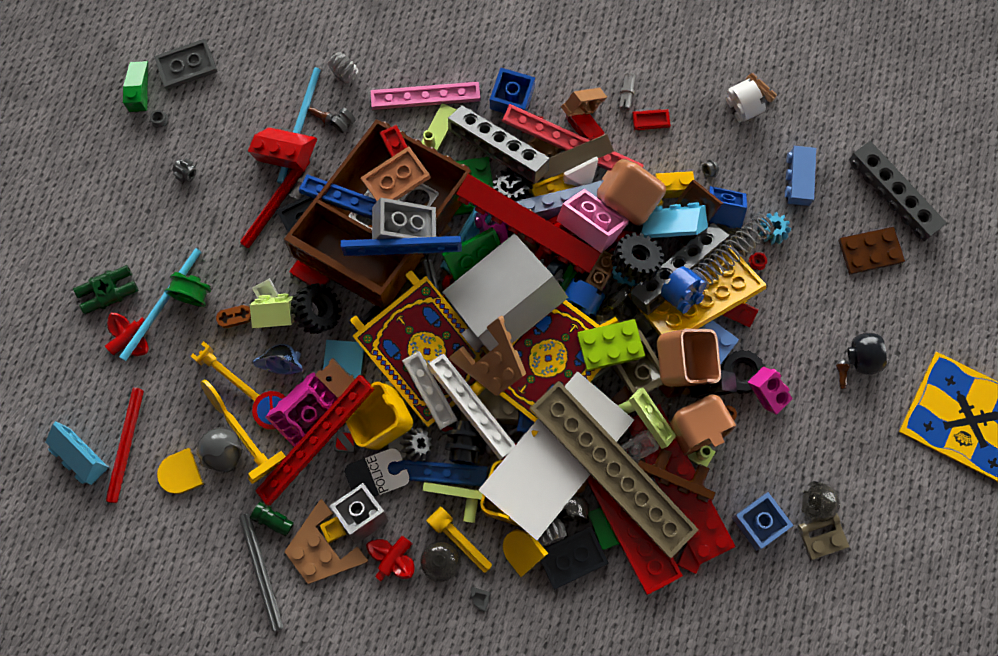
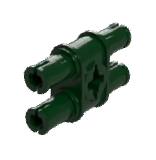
M125 265L114 271L107 270L106 273L94 278L91 277L88 280L89 282L73 288L77 298L92 292L96 294L95 298L79 304L83 314L86 315L99 308L106 309L107 306L116 302H122L124 297L139 291L134 281L120 287L116 286L117 281L132 275L129 266Z

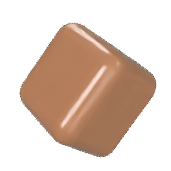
M621 159L616 162L611 171L608 170L602 179L604 181L597 190V198L631 223L642 225L664 197L666 187L663 182L637 163Z
M682 329L663 333L659 336L657 340L660 379L664 385L669 387L698 386L719 382L721 367L718 338L712 329Z
M712 394L678 410L670 422V427L676 434L675 439L684 456L698 451L705 445L712 444L715 448L723 444V438L732 432L736 424L722 399Z

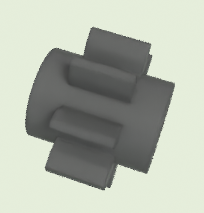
M187 158L184 161L178 160L173 165V175L182 183L184 180L190 181L196 175V169H194L196 166Z

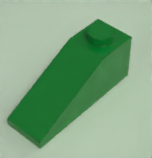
M148 61L130 62L123 85V104L129 112L147 111Z

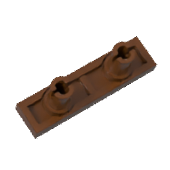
M666 449L660 450L655 464L650 465L641 460L639 461V467L650 478L651 476L659 478V483L666 486L673 484L678 487V491L687 495L689 492L697 495V499L703 502L713 501L716 492L704 486L710 468L699 464L693 479L688 481L667 472L666 467L672 452Z

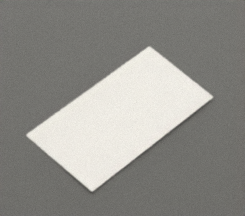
M576 372L565 385V388L616 442L634 421L632 417L579 372ZM537 419L480 487L479 491L534 539L538 540L590 474ZM532 430L539 431L535 437L532 435Z

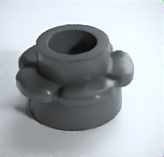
M155 110L151 113L150 121L154 127L159 128L167 124L168 115L165 112Z
M707 160V163L702 165V172L706 177L717 176L719 171L717 163Z

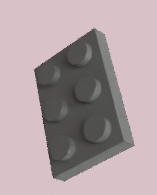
M206 39L154 56L166 90L218 72Z

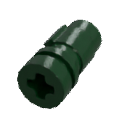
M261 501L256 505L250 516L251 520L259 521L258 524H264L269 529L285 537L294 525V522L288 520L286 516L277 511L274 512L270 506L266 507V504Z

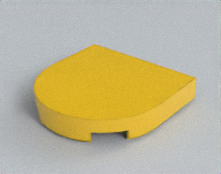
M191 448L168 456L161 462L158 468V482L164 490L170 493L181 494L204 485Z
M513 530L506 535L503 541L505 557L520 577L524 576L548 554L538 540L523 530Z

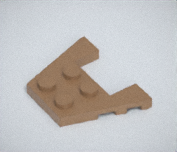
M502 315L486 327L499 345L479 361L475 362L464 346L449 357L453 363L496 396L526 374L517 350H514L510 341L512 337L510 332L506 331L504 326L505 320Z
M322 499L317 503L284 551L308 584L368 562V559L358 546L340 559L318 530L317 526L333 514Z

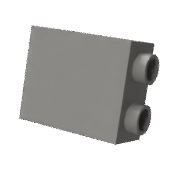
M515 233L443 291V294L452 304L451 307L464 323L468 324L469 327L461 334L476 352L484 345L489 351L499 345L486 327L501 315L504 317V326L506 331L510 332L512 337L510 341L513 343L569 298L555 277Z

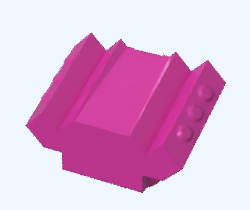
M313 372L307 375L303 382L297 384L285 398L280 400L277 406L271 409L265 418L295 447L338 398Z

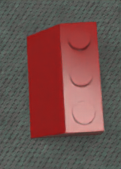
M268 127L254 135L248 152L257 161L305 172L317 138Z

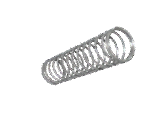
M760 213L751 219V222H747L746 226H743L740 231L731 236L730 240H726L725 244L720 245L719 249H715L714 253L709 255V258H705L703 263H699L698 267L692 269L694 273L707 282L704 290L709 288V284L713 285L712 279H719L718 274L724 275L723 270L729 271V265L735 266L734 261L740 262V257L746 256L745 252L750 253L751 248H756V243L761 244V239L767 238L766 234L771 235L774 232L773 223L767 216ZM758 219L768 226L770 232L761 226ZM753 224L757 225L765 234V238L755 231ZM748 229L752 230L758 236L760 242L755 241L751 237V235L748 232ZM742 233L750 237L755 245L754 247L747 243ZM737 237L741 239L743 242H745V244L749 248V251H746L740 245V243L737 240ZM728 241H730L731 247L726 245ZM732 242L740 247V249L744 253V256L740 255L735 250V248L732 245ZM722 246H725L726 252L721 250ZM727 247L735 252L739 260L734 259L730 255ZM719 250L721 256L715 254V252ZM721 251L729 256V258L733 262V265L726 261ZM714 255L716 261L710 259V256ZM716 256L724 261L728 269H725L723 266H721ZM705 260H709L710 265L706 264ZM711 261L718 265L722 274L713 267ZM703 264L705 270L699 268V266ZM706 266L712 269V271L716 274L717 279L714 278L708 272ZM700 270L703 271L710 278L712 283H709L707 281V279L700 272Z

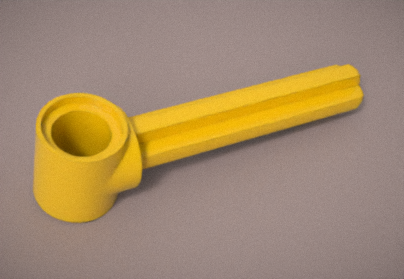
M440 506L426 522L437 533L443 532L482 572L486 573L492 567V563L451 523L453 518Z

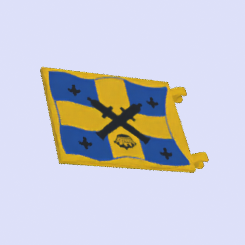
M935 352L899 432L998 482V381Z

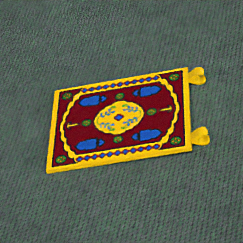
M409 271L405 276L413 285L412 288L365 326L357 316L352 317L350 321L358 330L353 335L354 339L426 426L429 427L435 420L402 360L420 351L428 365V363L444 354L472 389L478 381L453 363L449 357L463 346L475 362L479 361L489 352L484 346L477 352L471 347L461 334L468 327L427 276L419 280L413 271ZM435 378L448 404L452 408L456 403Z
M565 300L512 343L514 350H517L526 374L499 395L535 423L538 418L529 408L558 381L565 387L576 372H579L591 382L602 369L586 371L577 332L601 326ZM477 382L472 387V390L478 396L485 387ZM532 430L531 432L533 437H535L539 431Z

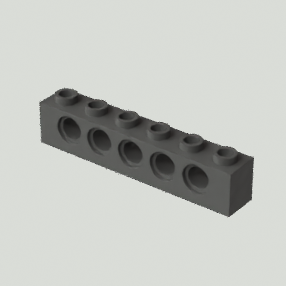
M461 106L448 117V131L534 184L549 171L550 158L545 154L538 152L530 145L505 132L486 118L477 115L471 109Z
M871 141L859 148L850 157L851 166L855 170L860 171L867 183L872 184L876 193L888 202L890 209L896 211L901 216L902 222L914 230L917 238L925 242L947 223Z
M712 223L697 237L691 239L685 247L676 251L667 262H663L651 281L648 280L647 283L641 282L639 285L634 286L630 292L632 303L646 315L651 314L666 301L661 296V289L664 283L668 284L671 280L669 276L682 266L690 270L698 267V264L703 263L705 258H709V255L714 253L715 249H719L720 245L725 244L726 240H730V235ZM722 246L721 250L725 251V246ZM719 250L715 254L720 255ZM711 255L710 259L715 260L714 255ZM705 260V263L709 265V260ZM701 264L699 268L704 269L703 264Z

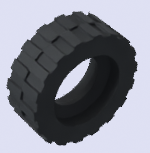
M749 350L734 351L724 360L721 370L733 372L737 364L745 363L752 369V378L765 365L756 353H752ZM736 379L738 394L753 392L748 384L749 380L739 381Z

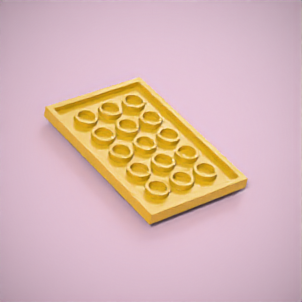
M728 248L727 250L734 259L739 260L735 252ZM723 252L722 255L726 261L733 265L729 256ZM717 257V260L721 264V266H723L725 269H728L724 261ZM740 257V262L734 261L735 266L729 265V271L723 270V276L718 274V280L712 279L713 285L709 284V288L704 290V299L701 303H695L685 314L681 313L667 301L649 315H646L641 310L640 312L645 315L659 335L682 329H699L765 290L766 284ZM712 261L713 267L722 274L718 265ZM706 266L708 272H709L714 278L717 279V276H716V274L712 271V269H710L708 266ZM700 271L707 281L712 283L710 278L703 271ZM633 287L626 289V294L630 299V292L632 291Z

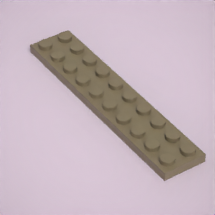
M560 381L529 408L668 558H672L699 530Z

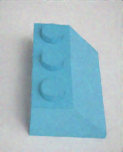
M697 202L687 204L688 207L674 204L670 205L669 208L663 209V206H657L643 224V237L658 238L699 234L708 228L706 205H699Z
M56 421L53 423L46 439V443L50 446L48 450L55 457H61L63 466L68 470L72 469L76 473L75 478L79 482L92 485L109 467L69 427Z

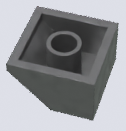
M364 483L330 505L355 544H358L389 522L385 512Z

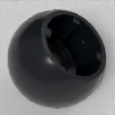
M862 333L852 339L851 347L847 349L848 360L850 364H854L857 372L873 375L886 368L887 355L882 336L875 333Z

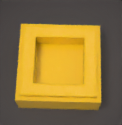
M337 517L320 525L328 543L347 535Z

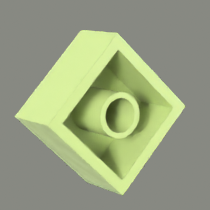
M288 293L278 294V297L270 298V295L258 296L250 304L252 328L292 325L294 323L293 318L296 317L295 314H291V310L294 309L291 306V302L294 301L292 299L293 296H289Z

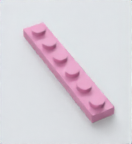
M479 82L371 90L372 110L480 101Z

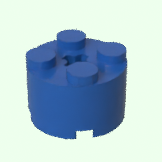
M682 266L669 276L671 280L668 284L664 283L661 289V296L677 310L685 314L695 303L699 304L704 299L703 292L707 282L689 268Z
M572 278L565 291L569 297L566 301L589 318L596 316L606 296L603 293L600 296L597 294V288L582 280L576 282L575 278Z

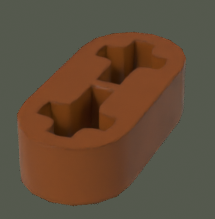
M240 305L221 310L217 313L216 321L223 328L249 323L251 321L250 307ZM243 310L249 313L244 319L242 316H237L241 315ZM223 315H227L228 317H233V318L227 319V323H224L223 321H221V319L224 318Z

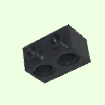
M722 370L719 382L690 386L691 397L700 399L712 394L722 396L737 392L735 373Z

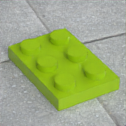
M635 319L577 332L586 371L645 358Z

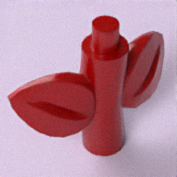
M111 312L108 317L107 328L109 333L116 338L105 345L106 349L112 355H115L126 348L145 319L142 317L139 321L136 322L134 320L130 324L124 316ZM142 337L131 355L142 356L148 353V343L144 337Z
M401 536L393 546L384 539L369 541L366 544L369 554L374 560L381 562L378 566L379 572L375 577L382 581L386 575L389 577L391 572H393L395 576L401 579L411 578L415 570L414 562L404 554L413 543L404 536Z

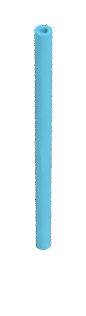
M315 67L313 69L293 133H301L321 70ZM281 167L277 179L278 183L282 184L289 168Z
M194 249L179 273L186 276L202 253L199 249ZM165 292L119 356L122 360L126 361L170 299V296Z

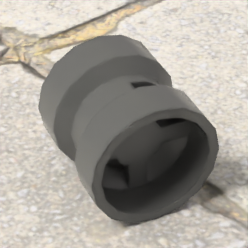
M344 107L339 111L338 116H334L330 120L331 124L341 133L347 130L349 124H353L356 121L353 114Z

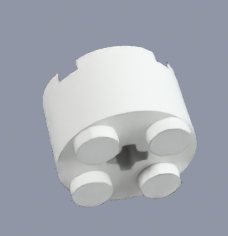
M747 79L727 90L729 97L726 98V101L730 108H735V117L739 123L765 112V103L761 104L760 98L763 97L762 93L753 80Z

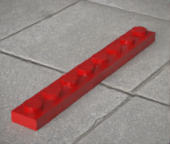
M358 375L255 490L266 505H272L375 390L363 376Z

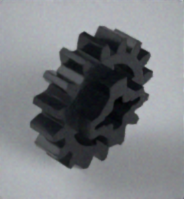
M507 167L506 172L501 170V176H495L496 180L493 181V189L508 198L519 201L520 198L526 199V194H531L530 189H533V182Z

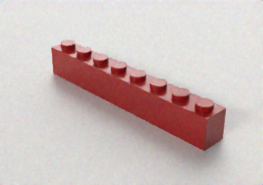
M467 174L456 193V196L459 197L457 200L465 205L470 203L475 206L474 210L481 215H485V213L492 217L491 220L498 225L502 223L507 225L508 231L516 235L518 233L525 236L524 240L532 245L535 243L542 246L541 250L549 255L554 253L558 256L557 260L566 265L569 262L574 265L573 269L581 274H584V272L590 273L601 254L596 249L470 174Z

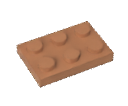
M408 146L362 176L361 180L374 199L378 201L380 198L398 200L431 177Z

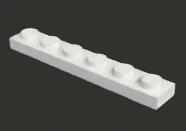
M442 354L428 363V369L499 460L507 456L515 447L514 442L448 358Z

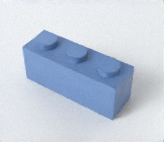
M794 146L791 152L787 153L786 162L789 163V169L786 171L785 178L789 181L788 186L785 188V197L788 198L787 204L810 206L814 200L816 148Z

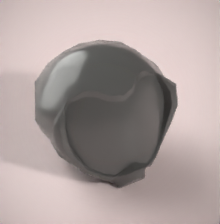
M221 427L211 429L203 434L197 445V455L202 467L226 473L234 470L243 450L240 446L239 437L231 430Z

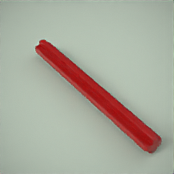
M292 169L241 239L240 243L242 246L250 248L303 171Z
M133 388L107 491L106 502L108 503L118 502L144 390L140 388Z

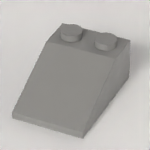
M380 198L372 207V239L436 237V207Z

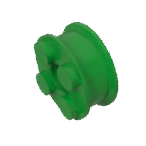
M174 272L170 275L172 281L169 288L164 290L167 295L197 307L206 306L204 300L207 293H211V286L200 282L201 279L193 275L186 277L179 272Z

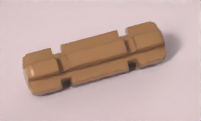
M754 73L747 76L746 80H753L760 89L762 96H765L768 102L771 103L775 100L777 94L773 90L770 91V88L763 81L757 79Z

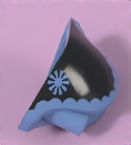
M286 344L275 345L265 354L253 360L254 366L277 374H293L303 371L302 365L299 363L301 353L298 351L294 352L293 348Z

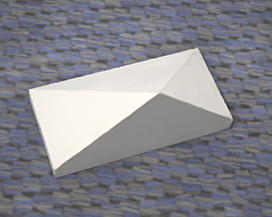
M597 156L564 172V183L574 186L592 183L598 164Z

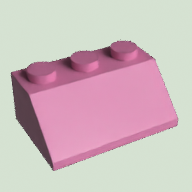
M585 189L563 203L556 220L600 253L614 243L629 222L628 219Z

